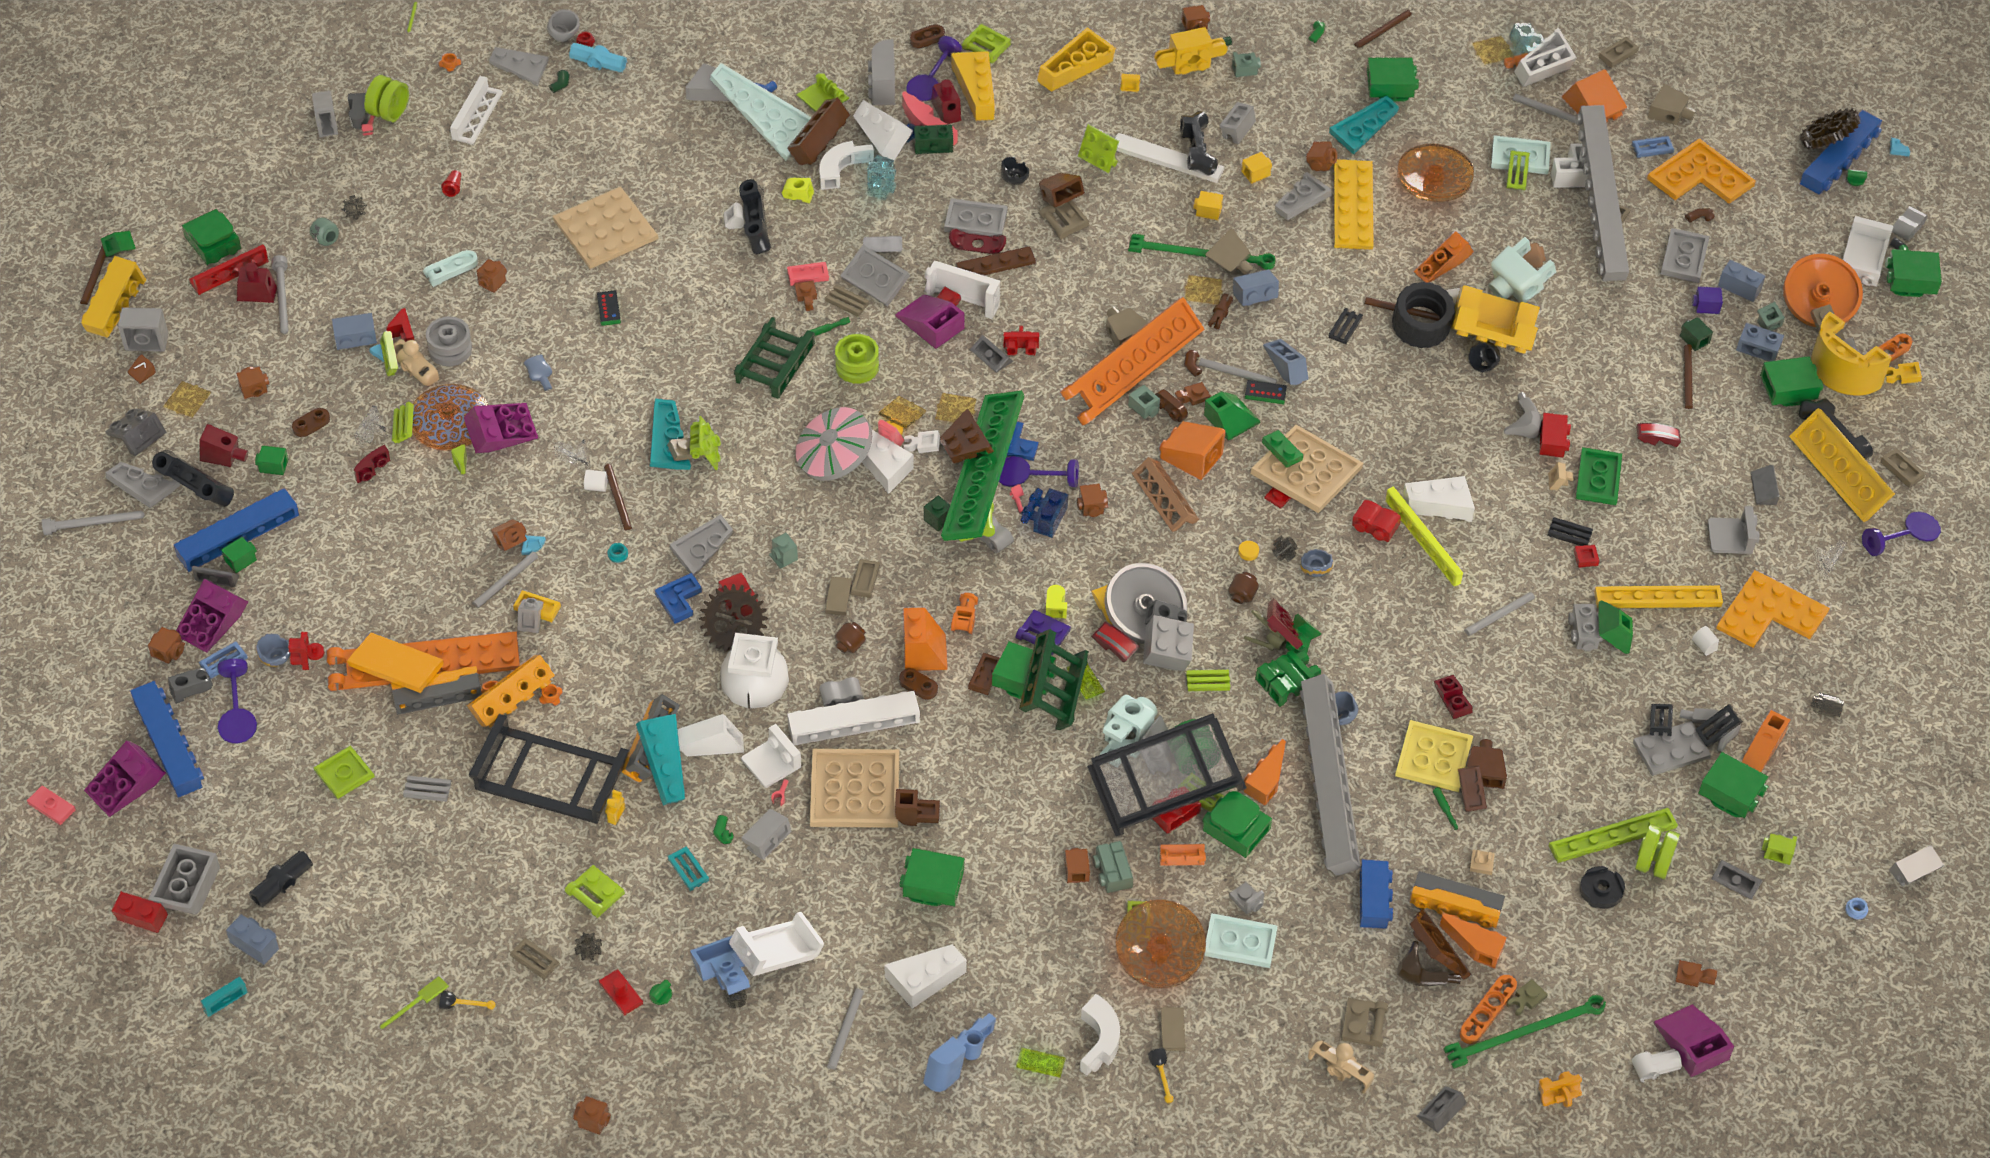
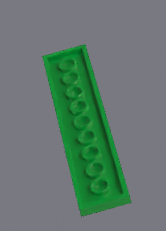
M1022 390L985 395L977 424L994 451L989 454L986 450L977 452V457L964 460L941 533L943 541L982 537L1025 397Z

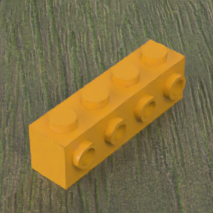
M534 655L469 703L467 707L482 727H492L499 714L503 715L506 713L508 715L517 709L516 704L522 700L525 702L535 695L533 692L539 687L543 689L551 683L550 679L555 675L541 655Z

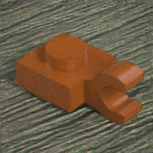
M814 281L794 283L798 302L804 301L806 311L814 310L813 300L817 299Z
M1203 382L1184 387V390L1175 392L1176 399L1182 404L1190 402L1192 406L1205 402L1206 399L1211 397Z
M1679 960L1675 982L1698 987L1699 982L1715 985L1717 970H1701L1702 964Z

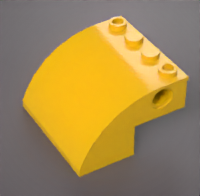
M1463 285L1460 287L1455 304V315L1451 329L1457 331V335L1468 337V334L1476 336L1475 340L1484 343H1487L1488 340L1494 341L1495 346L1506 348L1508 345L1515 347L1514 351L1526 354V351H1532L1538 327L1534 326L1540 307L1525 302H1514L1483 293V290Z

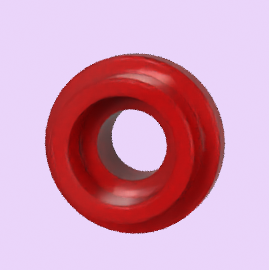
M581 32L576 39V43L592 47L595 44V38L590 32Z

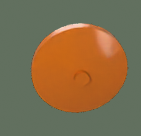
M1812 254L1803 257L1791 267L1784 280L1783 295L1788 309L1798 320L1806 325L1816 327L1810 312L1829 304L1838 318L1845 323L1850 321L1861 305L1863 288L1858 274L1847 262L1829 254Z

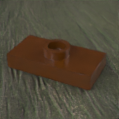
M983 653L968 684V689L989 695L992 688V673L1000 658Z
M1480 765L1457 769L1465 812L1487 809Z

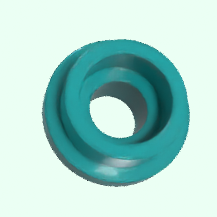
M622 543L612 544L607 552L608 558L616 563L625 561L629 554L627 547Z

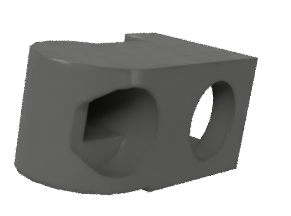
M366 93L348 94L349 118L352 127L355 129H362L361 124H368L369 114L366 112L364 105Z
M1155 600L1147 607L1145 624H1148L1153 615L1187 622L1188 613L1178 606Z
M202 668L168 677L169 691L176 704L184 701L186 697L208 691L213 686L207 671Z

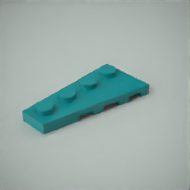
M1385 96L1331 126L1329 133L1354 155L1398 112L1399 106L1388 96Z
M655 398L650 467L691 470L690 460L674 461L668 447L670 440L684 438L680 427L676 402L674 400Z
M676 714L639 721L636 723V727L663 806L683 801L685 799Z

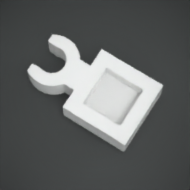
M938 430L918 432V437L912 435L904 437L905 442H910V444L904 445V449L908 452L918 449L919 453L939 451L940 434Z

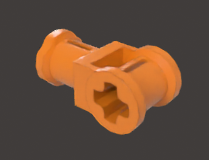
M964 593L960 595V606L956 607V611L953 614L951 631L962 630L972 634L975 625L974 607L978 603V597L972 593Z

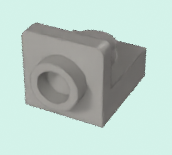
M534 598L522 600L518 607L517 631L539 633L543 601H537Z
M1247 882L1229 893V897L1246 915L1251 911L1257 912L1264 904L1265 893L1262 890L1257 893Z

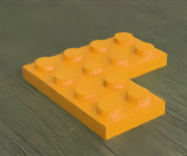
M1700 138L1654 169L1647 177V180L1674 200H1677L1699 183H1702L1728 204L1753 188L1756 180Z
M1754 570L1717 624L1716 629L1752 648L1755 647L1772 620L1811 639L1830 608Z

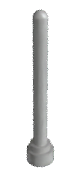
M277 255L271 259V263L277 277L280 331L282 334H287L288 317L284 272L288 267L285 256Z
M133 511L64 521H55L47 518L42 519V529L44 536L53 535V532H57L59 529L142 519L145 514L143 511Z

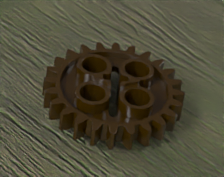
M1846 108L1843 111L1839 109L1837 112L1832 111L1831 114L1828 115L1826 113L1824 117H1818L1817 120L1811 122V125H1807L1806 129L1802 130L1803 133L1800 134L1801 137L1799 138L1804 148L1807 147V149L1812 148L1814 150L1817 147L1819 149L1823 146L1828 147L1831 143L1836 144V141H1842L1843 138L1849 137V133L1855 132L1854 129L1859 128L1858 125L1861 124V119L1858 112L1853 110V108L1849 110Z
M732 584L731 590H728L727 586L724 585V592L722 593L716 589L717 595L709 594L711 601L703 602L708 606L707 609H700L701 612L705 613L704 617L699 618V620L705 621V624L700 626L701 629H707L704 637L711 636L709 643L712 644L716 641L717 649L723 645L724 652H727L729 647L732 649L736 629L739 626H745L749 635L764 636L760 630L761 628L767 629V626L762 624L763 621L769 620L768 617L762 615L767 609L760 608L764 601L757 602L756 600L759 595L751 596L752 589L744 592L743 585L740 586L739 590H736L735 584ZM724 600H729L732 603L731 610L727 612L721 610V603ZM746 605L751 606L753 609L749 617H744L741 614V609ZM718 612L733 616L734 613H737L736 616L738 618L752 621V625L737 621L733 625L729 619L717 617L715 614ZM720 620L725 621L727 625L726 630L723 632H717L715 629L716 623Z

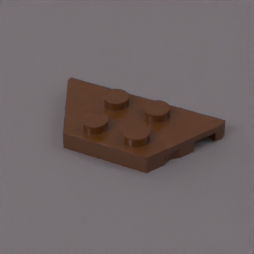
M966 409L940 437V441L953 463L977 457V452L986 450L989 454L994 451L969 409Z
M1421 909L1410 922L1415 938L1426 946L1425 951L1429 957L1436 959L1455 974L1461 975L1463 980L1469 978L1472 975L1427 912Z

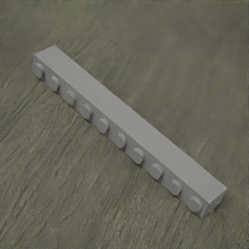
M1604 105L1581 106L1579 113L1576 114V125H1579L1580 128L1578 140L1582 142L1580 153L1581 158H1584L1585 162L1583 163V173L1587 175L1585 187L1586 191H1589L1588 207L1592 209L1590 221L1591 224H1594L1593 240L1597 243L1595 255L1596 258H1599L1598 274L1602 276L1603 281H1623L1627 279L1629 267Z
M1324 673L1301 681L1302 690L1300 695L1305 705L1303 709L1304 717L1307 720L1305 730L1310 740L1308 750L1313 761L1311 763V770L1315 775L1313 786L1318 796L1316 806L1320 812L1319 826L1323 832L1321 843L1326 853L1324 863L1326 868L1335 875H1343L1359 870L1361 866L1334 684Z

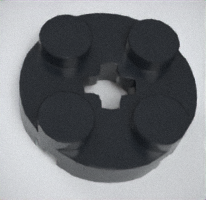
M1596 866L1585 872L1581 879L1579 890L1583 899L1591 907L1607 909L1621 902L1625 890V882L1616 871L1613 873L1608 870V867ZM1599 884H1602V886L1607 887V889L1605 891H1602L1598 889Z

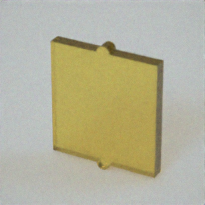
M1502 36L1472 43L1477 51V56H1480L1485 65L1502 61L1508 57L1513 58L1514 56L1510 50V45L1505 42Z
M1189 275L1187 286H1185V300L1218 304L1220 294L1223 293L1221 290L1223 279Z
M182 381L164 404V407L176 411L177 414L181 413L193 418L211 394V391Z
M942 393L940 403L937 404L938 410L935 419L955 422L966 409H969L973 415L975 414L974 408L977 399Z
M900 396L879 411L880 416L905 429L926 413V410Z

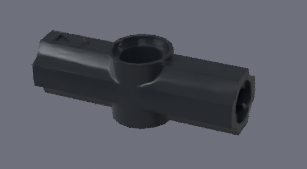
M298 851L283 865L277 864L268 871L266 879L249 892L250 897L259 907L263 908L278 894H285V890L291 885L294 886L296 879L313 866L312 860L304 851Z

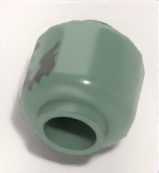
M321 217L312 223L310 235L322 246H329L337 240L339 229L332 221Z

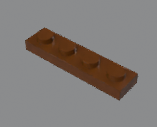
M1028 246L957 262L956 267L984 276L1036 264V259L1031 247Z

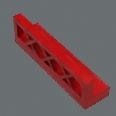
M262 244L190 278L189 282L198 295L238 277L240 268L245 267L248 263H255L257 268L268 263L266 247Z

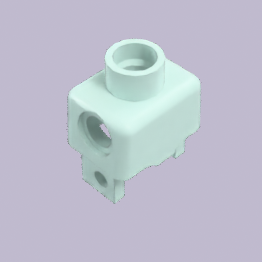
M1524 237L1513 248L1508 245L1491 262L1494 280L1488 286L1497 297L1508 299L1512 295L1519 302L1526 303L1544 289L1543 283L1556 273L1554 262L1549 260L1537 271L1523 258L1531 250L1529 240Z
M1123 695L1108 711L1103 733L1105 734V741L1109 744L1100 755L1141 740L1154 723V718L1158 713L1154 703L1145 697L1134 699L1129 695ZM1131 731L1136 734L1134 739H1125ZM1137 751L1129 755L1136 759L1140 754V751ZM1119 758L1108 763L1118 768L1122 762Z

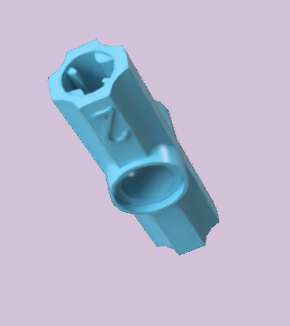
M573 43L569 52L570 58L586 62L589 67L593 66L598 68V70L603 67L621 73L627 64V57L610 53L607 48L601 45L592 48Z

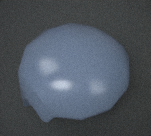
M1347 691L1335 693L1339 724H1350L1358 714V705L1351 693Z

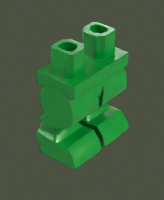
M1290 650L1286 655L1278 657L1275 661L1271 660L1270 663H1263L1258 667L1255 680L1268 692L1276 704L1281 707L1287 702L1289 693L1292 692L1296 697L1300 695L1302 690L1301 681L1321 675V669L1317 665L1309 668L1306 666L1309 663V657L1304 650L1298 653Z

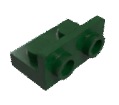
M952 125L914 127L915 154L953 153Z

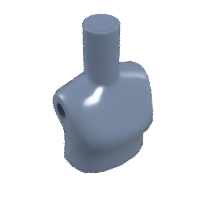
M536 355L525 360L524 365L528 370L531 381H540L545 391L552 389L547 378L552 374V369L546 363L543 355Z

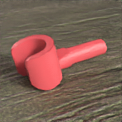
M370 115L368 124H361L363 132L373 131L375 116ZM373 132L363 133V136L372 135Z
M1016 485L1011 488L1010 496L1013 495L1011 498L1016 502L1018 511L1021 513L1024 510L1019 497L1023 496L1024 492L1020 485Z
M784 779L780 790L772 794L773 804L777 797L782 798L780 801L781 806L785 803L784 793L789 782L788 780Z

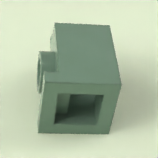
M1233 52L1232 67L1235 77L1257 75L1258 68H1261L1260 57H1256L1255 53L1237 54V52Z
M1776 302L1757 310L1759 314L1757 322L1761 328L1773 331L1783 326L1785 317Z
M1143 385L1129 394L1128 406L1134 409L1142 418L1145 419L1148 416L1152 418L1159 412L1160 398Z
M785 532L772 539V549L769 556L781 569L798 560L797 545Z

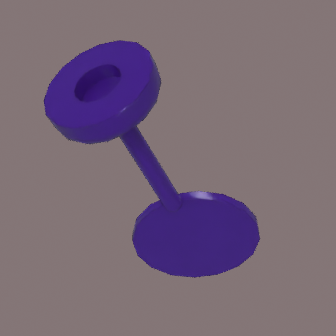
M942 36L939 39L938 47L943 53L929 75H917L908 82L906 86L907 93L915 96L920 101L931 100L932 87L934 84H938L936 78L933 77L947 56L951 57V53H962L963 51L961 44L954 38Z
M1016 456L1007 457L999 483L1007 487H1014L1024 483L1029 478V475L1067 476L1069 487L1077 488L1079 463L1077 459H1071L1068 462L1067 471L1030 470V465L1025 459Z
M1912 512L1905 520L1906 530L1883 536L1879 529L1874 527L1868 528L1863 531L1862 544L1871 556H1878L1884 552L1885 541L1911 534L1922 541H1934L1941 533V526L1933 516L1927 513Z
M237 658L221 661L217 665V671L221 676L231 678L233 709L224 713L218 721V732L224 741L239 744L253 737L257 730V722L255 716L250 711L240 709L238 705L236 677L243 676L247 672L248 663Z

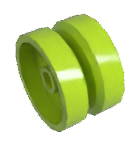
M384 75L376 76L371 81L365 95L364 105L366 112L370 115L381 117L384 120L396 122L407 107L409 87L406 83L392 80V78Z
M851 334L839 340L835 347L836 372L838 376L852 384H862L873 379L879 371V347L876 341L863 334Z
M1650 824L1637 854L1639 857L1635 870L1646 873L1649 871L1652 861H1654L1656 864L1653 875L1665 880L1680 833L1669 830L1665 835L1664 841L1660 842L1662 828Z

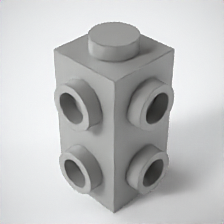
M1574 604L1572 613L1568 615L1569 625H1573V630L1571 631L1572 642H1576V649H1583L1584 651L1598 649L1599 642H1602L1603 638L1599 636L1598 612H1596L1595 604Z

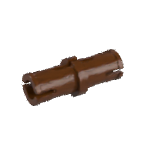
M1222 294L1218 305L1213 309V315L1208 322L1209 327H1212L1213 323H1215L1213 328L1220 329L1224 317H1227L1228 309L1233 302L1231 295L1228 301H1226L1229 294Z

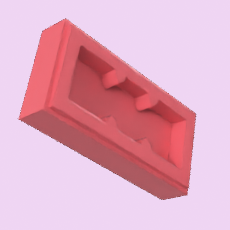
M826 262L787 267L790 286L799 282L814 281L815 283L829 281Z
M41 786L27 800L30 806L59 825L76 810L75 806L44 786Z

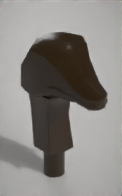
M1418 941L1412 942L1409 951L1397 967V975L1406 982L1416 986H1441L1448 983H1461V975L1448 974V971L1431 972L1422 968L1419 962Z

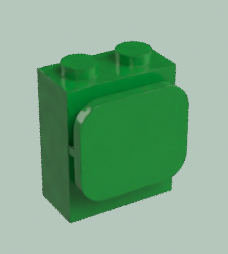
M1368 57L1366 73L1369 98L1381 99L1388 96L1393 102H1404L1414 98L1415 90L1419 88V80L1415 79L1417 76V65H1414L1413 58Z
M217 209L182 225L184 237L206 265L217 263L221 258L233 255L242 249L233 225Z
M1892 249L1890 256L1886 257L1885 268L1888 269L1887 283H1890V291L1898 296L1921 297L1924 294L1937 295L1942 283L1939 253Z
M1810 356L1763 363L1760 377L1772 405L1799 406L1804 400L1812 401L1819 398L1820 392L1823 390V382L1819 379L1816 365L1812 363Z
M1009 641L992 673V686L1001 688L1008 695L1021 699L1033 649ZM1051 656V663L1056 665V657ZM1047 671L1046 681L1050 682L1051 679H1055L1056 675ZM1044 689L1042 691V696L1047 695L1048 693Z
M1721 752L1703 779L1698 794L1711 800L1713 806L1737 818H1746L1749 812L1753 813L1757 808L1759 796L1762 798L1765 796L1769 788L1766 785L1769 776Z
M1229 791L1224 797L1221 796L1217 800L1215 808L1211 812L1208 811L1203 817V831L1244 858H1247L1270 831L1272 818L1260 811L1259 805L1238 791Z
M912 848L911 856H906L904 869H907L906 874L901 875L899 887L903 888V897L909 898L912 902L925 905L940 906L943 904L955 907L965 870V858Z

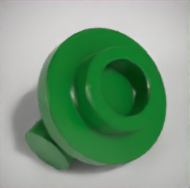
M1848 169L1846 180L1850 185L1861 186L1865 183L1868 172Z
M665 979L661 984L654 985L649 992L650 1000L657 1005L667 1004L672 998L671 983Z

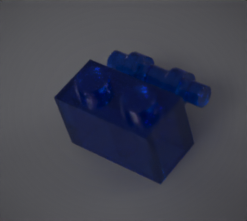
M1037 488L1030 495L1028 505L1022 510L1020 521L1024 524H1027L1029 520L1034 521L1033 532L1053 538L1068 509V494L1049 488L1045 497L1042 498L1043 490Z

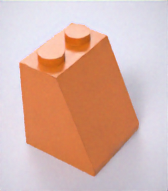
M1606 69L1576 82L1562 96L1577 114L1581 106L1604 105L1606 123H1608V119L1612 118L1614 121L1623 116L1622 112L1627 108Z
M1183 421L1172 430L1170 437L1161 443L1159 448L1161 451L1160 459L1202 480L1223 455L1226 430Z
M925 607L903 608L905 669L910 668L917 671L948 670L945 632Z

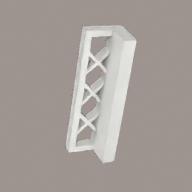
M479 77L452 123L450 130L453 140L473 145L501 97L502 90L488 87L487 77ZM487 92L496 94L494 98L488 100L485 98ZM487 105L488 109L479 113L478 107ZM479 117L480 123L472 126L470 121ZM472 131L473 135L470 139L462 137L463 133Z

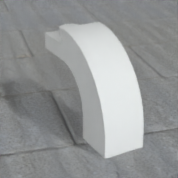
M848 141L831 148L823 156L820 163L821 190L840 188L839 173L844 167L851 164L874 162L873 144L854 146L853 141Z
M1097 994L1081 1010V1019L1094 1028L1099 1036L1097 1044L1081 1060L1080 1071L1085 1075H1088L1091 1071L1096 1072L1101 1067L1102 1062L1109 1066L1115 1058L1119 1047L1120 1025L1118 1017L1109 1003Z

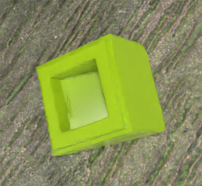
M463 444L451 451L453 463L461 475L466 474L467 463L466 446Z

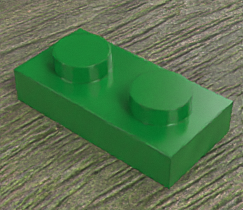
M1279 430L1262 438V444L1286 468L1303 460L1304 455Z

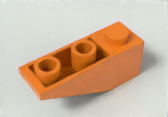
M1455 231L1414 273L1424 282L1429 283L1463 263L1473 253L1470 244Z
M1771 710L1741 762L1762 773L1785 736L1790 719Z
M1284 739L1277 745L1274 744L1270 748L1268 756L1265 759L1262 758L1256 765L1255 771L1248 773L1244 779L1246 785L1244 793L1264 806L1278 791L1286 744Z
M1443 912L1440 927L1474 961L1495 969L1507 937L1502 936L1496 931L1484 929L1476 923H1469L1455 915Z

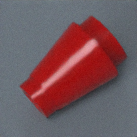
M451 171L442 183L441 188L444 195L454 197L459 194L462 177L459 171Z

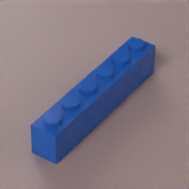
M1862 110L1859 113L1861 124L1858 125L1859 128L1854 129L1855 132L1849 133V137L1843 138L1842 141L1838 140L1836 144L1831 143L1803 172L1800 185L1818 195L1824 190L1828 191L1832 181H1837L1840 178L1842 170H1847L1852 160L1859 158L1862 149L1869 147L1872 138L1876 139L1880 135L1882 120Z
M283 488L175 543L176 556L186 570L190 572L192 571V566L200 567L221 556V549L237 539L243 537L249 542L299 516L297 504L287 490Z
M155 681L130 690L133 702L177 797L179 798L203 788L201 780L204 779L200 767L195 768L194 766L197 762L193 752H188L186 749L189 747L185 735L180 736L179 734L182 730L178 720H173L171 717L174 713L170 703L165 704L164 702L167 698L163 688H158Z

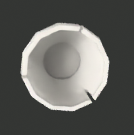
M735 633L732 650L727 653L720 670L723 692L733 703L748 708L749 693L750 709L767 707L782 697L788 686L789 677L785 658L777 650L778 638Z

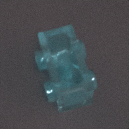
M876 155L874 160L869 162L867 167V192L869 196L885 201L889 193L895 191L896 182H894L896 169H894V160Z

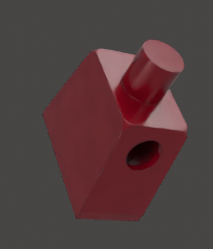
M944 79L941 83L934 84L932 87L931 103L941 121L946 124L961 121L960 97L952 81Z
M248 263L245 267L240 268L237 280V301L274 303L277 286L269 269L257 268L255 263Z
M206 425L199 439L200 461L231 467L235 459L246 462L249 451L238 447V437L212 425Z

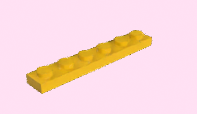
M1720 585L1595 587L1594 591L1597 608H1599L1598 602L1601 600L1617 608L1722 607L1723 604Z

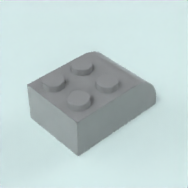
M887 39L874 45L871 53L872 61H868V72H872V74H868V86H872V88H868L869 99H872L873 105H895L894 39Z
M173 844L148 900L160 903L167 909L193 915L199 913L220 869L216 853Z

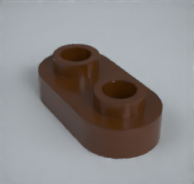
M933 24L913 31L910 34V44L918 49L936 44L942 36H945V29L941 25Z
M1162 389L1155 394L1160 398L1159 409L1167 411L1172 420L1181 422L1188 417L1186 407L1168 391Z
M316 408L292 423L293 433L298 437H306L330 422V414L324 408Z
M905 669L899 675L900 685L908 691H914L915 695L922 699H933L938 693L937 683L915 669Z

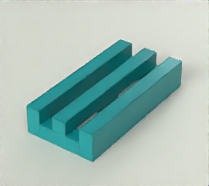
M687 846L667 856L668 861L689 891L694 890L695 887H700L703 883L709 882V877ZM685 854L701 878L698 879L681 855ZM676 858H678V860L680 861V863L685 868V870L694 882H690L686 874L683 872L679 864L676 862Z
M239 976L202 999L200 1002L205 1014L210 1017L247 994L245 982Z

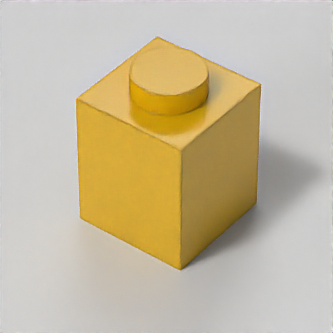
M1260 152L1242 160L1241 172L1252 184L1271 176L1272 162Z
M1201 191L1199 198H1195L1193 209L1196 210V216L1219 220L1223 195Z

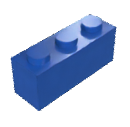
M1361 861L1360 927L1387 929L1388 921L1393 920V908H1389V902H1392L1393 889H1389V883H1392L1393 871L1389 870V861Z

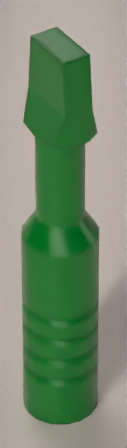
M846 317L838 322L828 323L809 331L814 332L815 336L831 331L835 327L844 326L851 321L849 317Z
M1435 788L1433 794L1440 808L1446 814L1454 830H1458L1456 820L1450 812L1451 808L1441 788Z

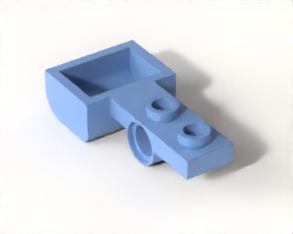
M732 936L690 951L693 963L701 979L706 981L717 977L720 988L726 990L728 995L750 987L749 980L741 969L745 965L729 944Z
M989 1013L983 1019H977L968 1031H962L957 1039L954 1037L950 1038L931 1053L923 1083L935 1092H942L958 1080L964 1057L969 1060H975L980 1057L984 1039L993 1032L996 1018Z

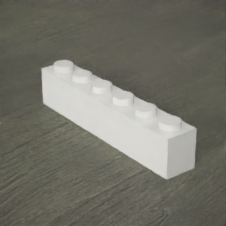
M914 691L900 692L888 696L882 695L877 698L860 699L855 702L838 703L833 706L817 707L811 710L795 711L787 714L793 745L920 723V711Z

